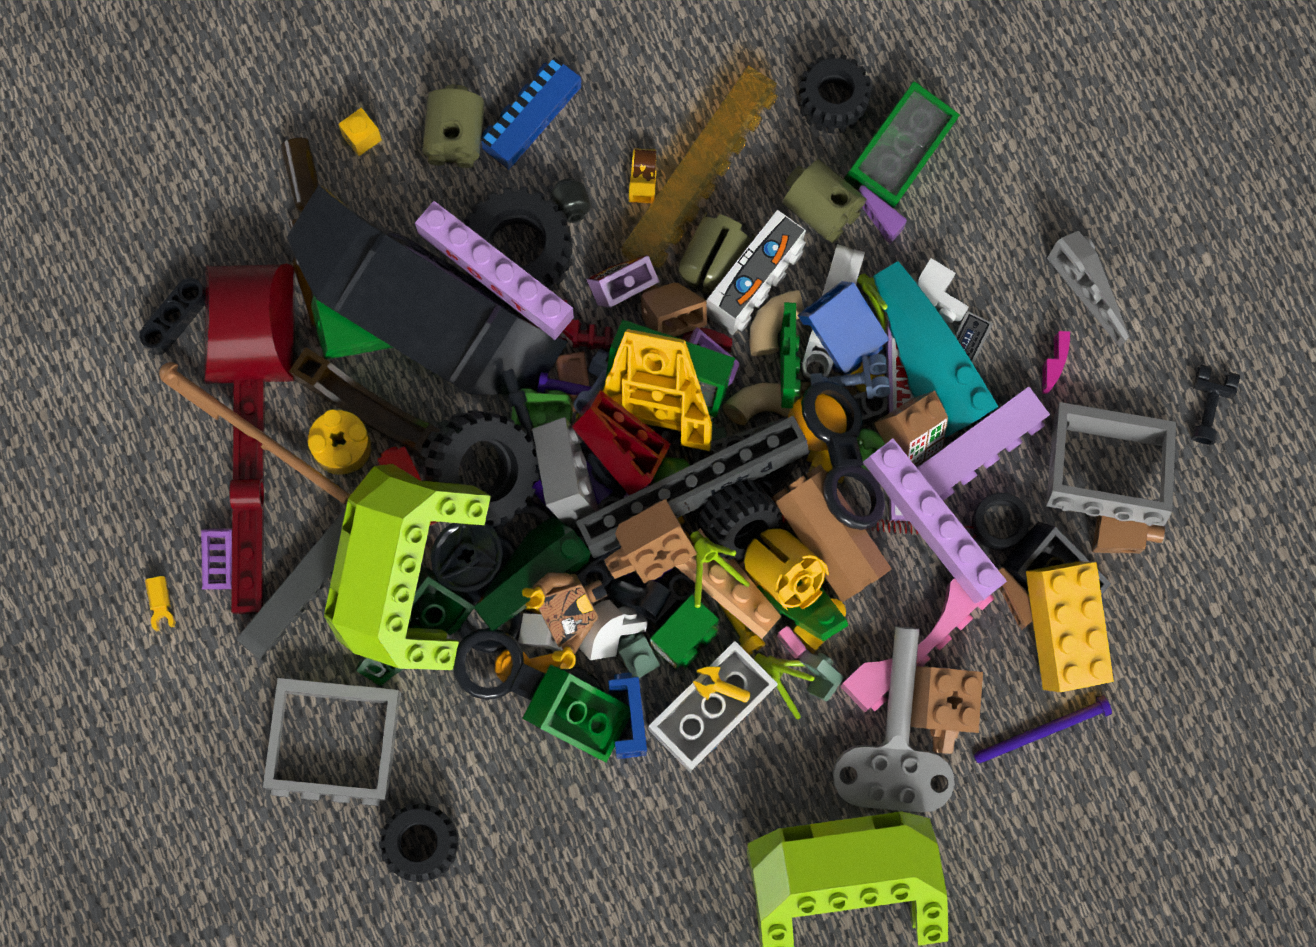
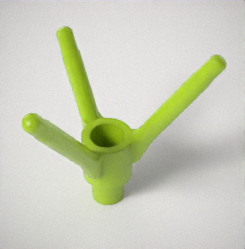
M863 273L858 277L857 282L862 286L863 292L869 296L881 326L886 333L885 316L882 309L886 310L888 306L878 293L874 278H870Z
M695 531L690 535L697 553L695 555L696 608L701 606L704 562L707 563L715 560L742 585L749 587L750 583L718 554L720 552L735 556V550L711 542L708 537H703L700 531Z
M758 653L754 660L778 683L777 689L797 720L800 719L801 715L781 683L780 678L783 673L804 680L814 681V676L787 667L805 666L799 660L777 659L771 655L766 657Z

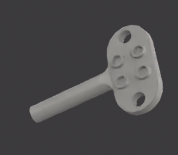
M895 626L884 742L876 746H853L845 750L835 762L832 772L833 783L840 797L849 804L865 808L931 812L944 806L952 796L955 786L954 774L948 762L937 753L914 749L909 744L919 628ZM845 767H853L856 770V778L851 782L846 783L840 779V771ZM936 775H944L947 779V784L942 790L931 788V779Z

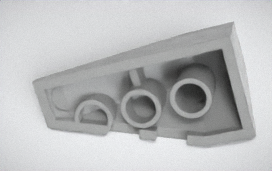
M1079 231L1062 237L1056 242L1047 259L1119 347L1122 346L1129 338V334L1093 242L1087 236L1083 237Z

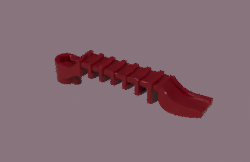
M572 319L562 331L573 342V348H579V346L588 347V350L602 348L610 352L614 340L612 327H604L603 336H597V326L595 324H589L587 330H581L579 320ZM699 328L721 348L731 352L732 338L712 329ZM693 330L684 333L682 340L689 342Z

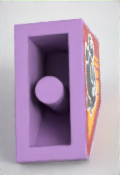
M648 255L611 266L586 279L597 305L612 307L659 282Z

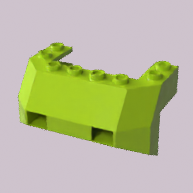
M394 464L374 466L347 501L324 612V618L336 639L354 654L396 668L453 670L459 641L447 639L448 633L441 629L408 628L430 521L485 525L491 496L473 485L420 481Z
M903 811L779 828L747 843V857L756 897L760 947H794L792 918L908 901H910L911 924L913 928H916L918 946L948 942L947 891L938 843L930 818Z

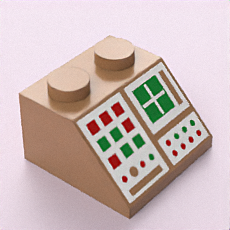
M932 391L912 398L874 424L885 444L893 438L912 463L918 466L943 449L948 415L936 392Z

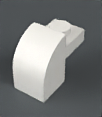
M931 258L922 271L917 284L945 321L960 323L969 307L945 293L956 273Z
M610 600L600 602L594 606L598 619L594 622L579 649L589 660L614 657L617 654L620 636L646 632L648 621L633 608L626 606L617 608Z

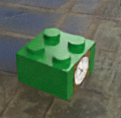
M691 595L651 637L650 647L676 671L680 666L686 669L697 657L698 651L696 649L701 644L707 647L717 636L719 619L702 603L700 608H696L695 596Z

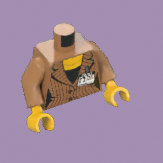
M549 572L532 588L523 589L522 595L531 598L525 605L539 609L558 647L562 646L563 651L558 650L553 653V660H563L560 669H571L576 661L574 654L589 633L594 622L598 619L592 603L606 597L607 593L600 580L583 587L576 574L569 575L568 573Z

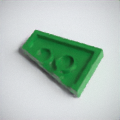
M784 302L780 334L781 408H793L794 396L800 397L801 388L800 379H796V374H799L800 357H796V352L799 351V335H796V303Z
M760 585L757 586L780 615H786L794 620L796 625L822 641L827 640L849 626L847 619L822 587H820V590L823 593L813 604L805 609L797 606L793 608L787 607L788 610H786Z

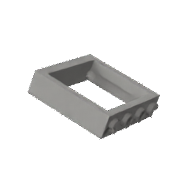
M1059 402L1052 425L1046 506L1059 508L1062 511L1082 512L1090 516L1111 517L1119 521H1135L1149 526H1165L1173 507L1176 422ZM1066 430L1162 446L1160 502L1062 485Z
M277 678L263 788L271 790V796L289 797V792L301 793V799L319 800L320 795L332 796L331 802L350 803V798L362 799V805L380 806V801L388 802L401 692L395 689ZM287 694L387 704L377 789L276 780Z

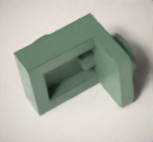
M641 632L620 636L617 652L629 673H632V678H640L660 666L648 641Z
M805 650L799 661L816 675L814 681L808 686L807 691L819 699L828 701L844 677L832 667L834 662L829 657L820 652L816 656Z

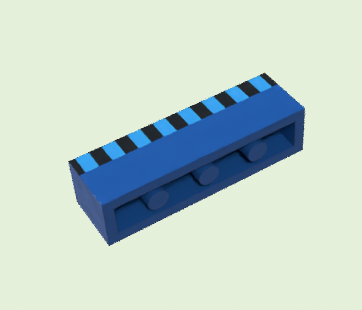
M555 57L549 64L546 62L539 68L536 79L531 84L527 83L522 87L518 94L519 98L514 104H508L502 110L499 121L494 126H488L481 136L483 150L508 170L581 88V77Z

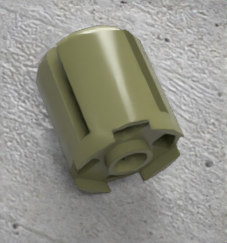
M706 212L679 263L681 277L689 286L697 290L721 242H723L703 283L704 289L702 293L711 295L756 238L753 234L752 238H750L740 230L742 227L741 223L727 216L719 214L715 219L707 217Z

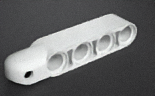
M837 244L822 296L841 281L854 282L856 285L865 252L849 249L846 246ZM813 329L802 363V373L809 381H811V377L807 372L808 364L814 361L820 362L824 366V377H828L833 364L832 359Z

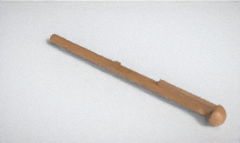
M168 362L161 366L159 377L162 382L216 420L221 416L246 435L255 438L263 444L261 446L262 449L269 450L344 505L347 503L350 497L349 493L177 371L178 364Z

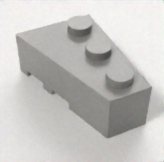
M564 417L533 428L532 431L546 506L562 523L573 529L578 527L576 521L599 511L587 470V463L580 446L582 438Z

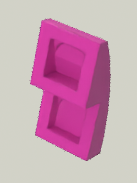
M1058 331L1054 337V359H1046L1042 365V394L1050 392L1063 371L1069 351L1070 331Z

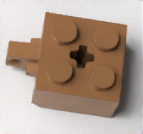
M664 499L618 525L615 535L621 548L604 561L614 579L636 571L642 581L646 583L659 578L664 572L673 567L686 563L697 553L669 503Z
M916 666L911 727L930 729V734L933 737V752L953 754L955 738L957 739L959 731L979 733L983 672Z

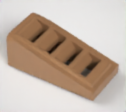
M1001 567L998 571L1007 582L999 587L1018 627L1023 630L1033 621L1029 595L1010 573Z

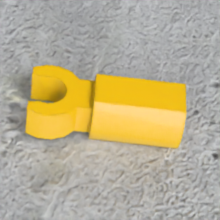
M158 576L146 579L145 584L150 610L154 611L151 617V626L155 631H159V620L166 617L171 628L175 627V617L168 610V607H171L166 578Z

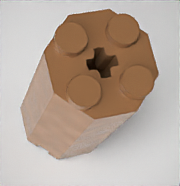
M820 464L806 474L809 478L808 480L803 475L788 486L791 492L784 488L771 497V499L780 509L783 517L800 542L827 565L829 576L825 573L824 577L839 600L844 602L865 589L864 587L881 578L892 568L865 529L848 528L840 523L829 511L823 494V483L827 472ZM837 489V495L841 504L845 507L847 511L855 515L850 506L848 505V503L846 502V500L844 499V497L842 496V494Z

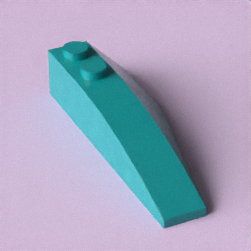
M897 261L875 274L873 278L877 291L888 306L884 312H887L891 325L889 328L892 337L896 340L900 353L898 356L901 365H904L909 390L914 398L932 391L936 392L948 415L945 438L999 407L951 329L900 262Z

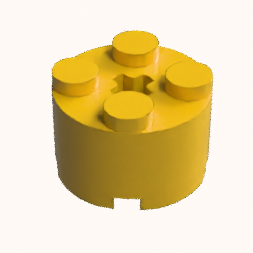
M328 410L317 418L310 428L308 435L309 449L319 466L325 471L335 475L348 474L360 469L368 460L371 452L370 436L363 422L356 415L343 410ZM344 439L346 443L344 445L338 444L336 447L334 442Z

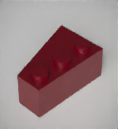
M602 390L582 408L572 425V428L628 495L644 489L652 481L671 445Z

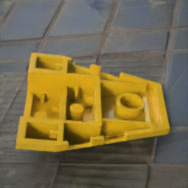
M627 329L618 348L611 371L605 381L603 392L644 424L681 431L682 446L710 451L712 422L686 341Z

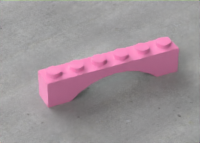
M954 578L947 585L944 606L937 623L930 634L918 644L916 666L923 667L931 659L927 654L934 647L940 651L952 639L949 633L956 626L961 631L974 618L970 613L975 608L979 607L983 610L995 598L990 595L985 600L974 603ZM892 658L880 662L864 663L840 686L864 712L870 708L875 712L888 700L884 694L890 689Z

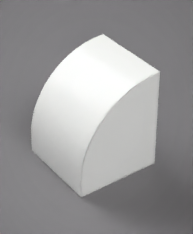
M523 613L518 643L563 651L562 646L558 647L541 614Z

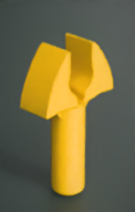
M704 667L697 670V673L709 676L714 683L705 686L693 681L696 690L706 700L714 692L722 693L744 703L749 700V691L720 679L718 675L720 667Z

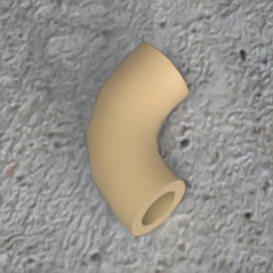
M799 290L775 296L757 311L750 326L749 347L752 356L769 355L779 351L778 333L782 326L784 302L796 303V320L799 319L797 315L803 311Z
M758 383L744 387L730 397L723 405V411L728 418L739 425H745L754 415L764 411L775 412L786 418L791 409L781 408V385L779 383ZM800 393V397L794 396V403L803 397L802 393Z

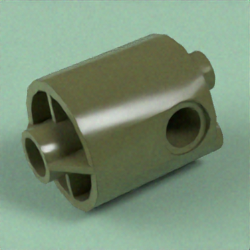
M457 84L447 85L444 89L434 90L427 96L422 152L428 157V163L431 165L442 166L445 162L456 163L461 168H472L474 161L478 160L480 156L484 100L479 95L469 92L465 86Z
M820 159L814 161L808 168H803L800 165L797 166L785 181L790 190L783 200V205L832 244L842 235V228L846 223L852 225L861 214L860 209L867 201L863 194Z

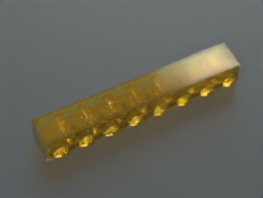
M749 65L623 244V256L633 260L648 255L653 268L655 266L660 268L668 257L666 250L671 243L676 245L684 234L682 227L687 220L692 222L700 210L697 206L702 198L707 200L716 187L713 182L717 176L723 177L731 166L729 159L733 153L738 155L747 142L744 137L749 130L755 132L762 121L760 116L765 108L770 110L778 97L775 94L777 86L775 81Z

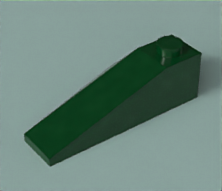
M551 516L526 535L474 606V609L493 632L527 608L525 604L531 598L522 595L523 589L532 588L549 572L568 573L569 575L576 573L588 564L591 552L573 529Z
M421 564L408 628L441 629L450 636L460 628L473 611L475 605L459 591L450 590L441 584L434 572ZM363 656L355 668L356 672L379 686L403 670Z

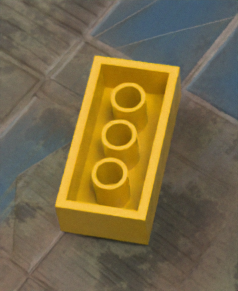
M1078 561L1026 571L1043 690L1065 692L1114 682L1097 562Z

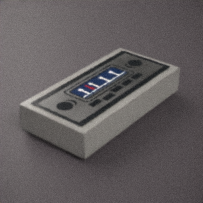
M967 311L955 337L974 364L993 323Z

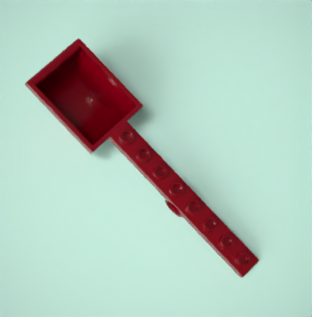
M287 263L207 265L204 381L206 384L234 383L233 411L265 433V382L294 381L289 372L294 365L295 356L294 267ZM234 425L233 479L230 481L229 489L230 505L232 508L231 613L257 614L263 607L265 450L261 448L263 445L261 442L246 435Z

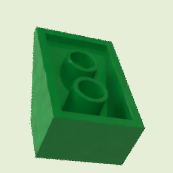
M550 664L522 719L607 763L615 747V742L619 740L631 714L630 706Z

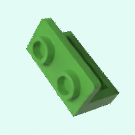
M521 389V391L524 390L528 401L525 403L534 428L564 417L570 424L572 423L573 402L565 392L553 390L549 391V394H540L532 389ZM513 406L512 420H514L515 424L520 425Z

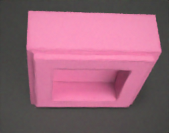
M786 626L778 633L777 637L795 659L805 652L806 647L790 627Z

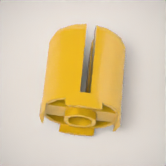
M767 529L760 533V537L770 547V550L754 538L744 556L745 568L749 576L786 610H788L787 607L793 608L797 606L805 609L813 604L823 593L820 587L824 581L825 573L829 576L827 565L787 530Z

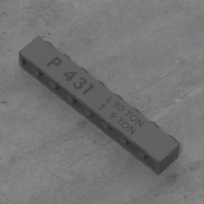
M791 416L576 521L595 559L621 546L615 532L618 525L664 499L667 500L676 517L679 518L707 504L717 492L722 491L728 485L733 486L739 481H754L808 455L807 440L794 416Z

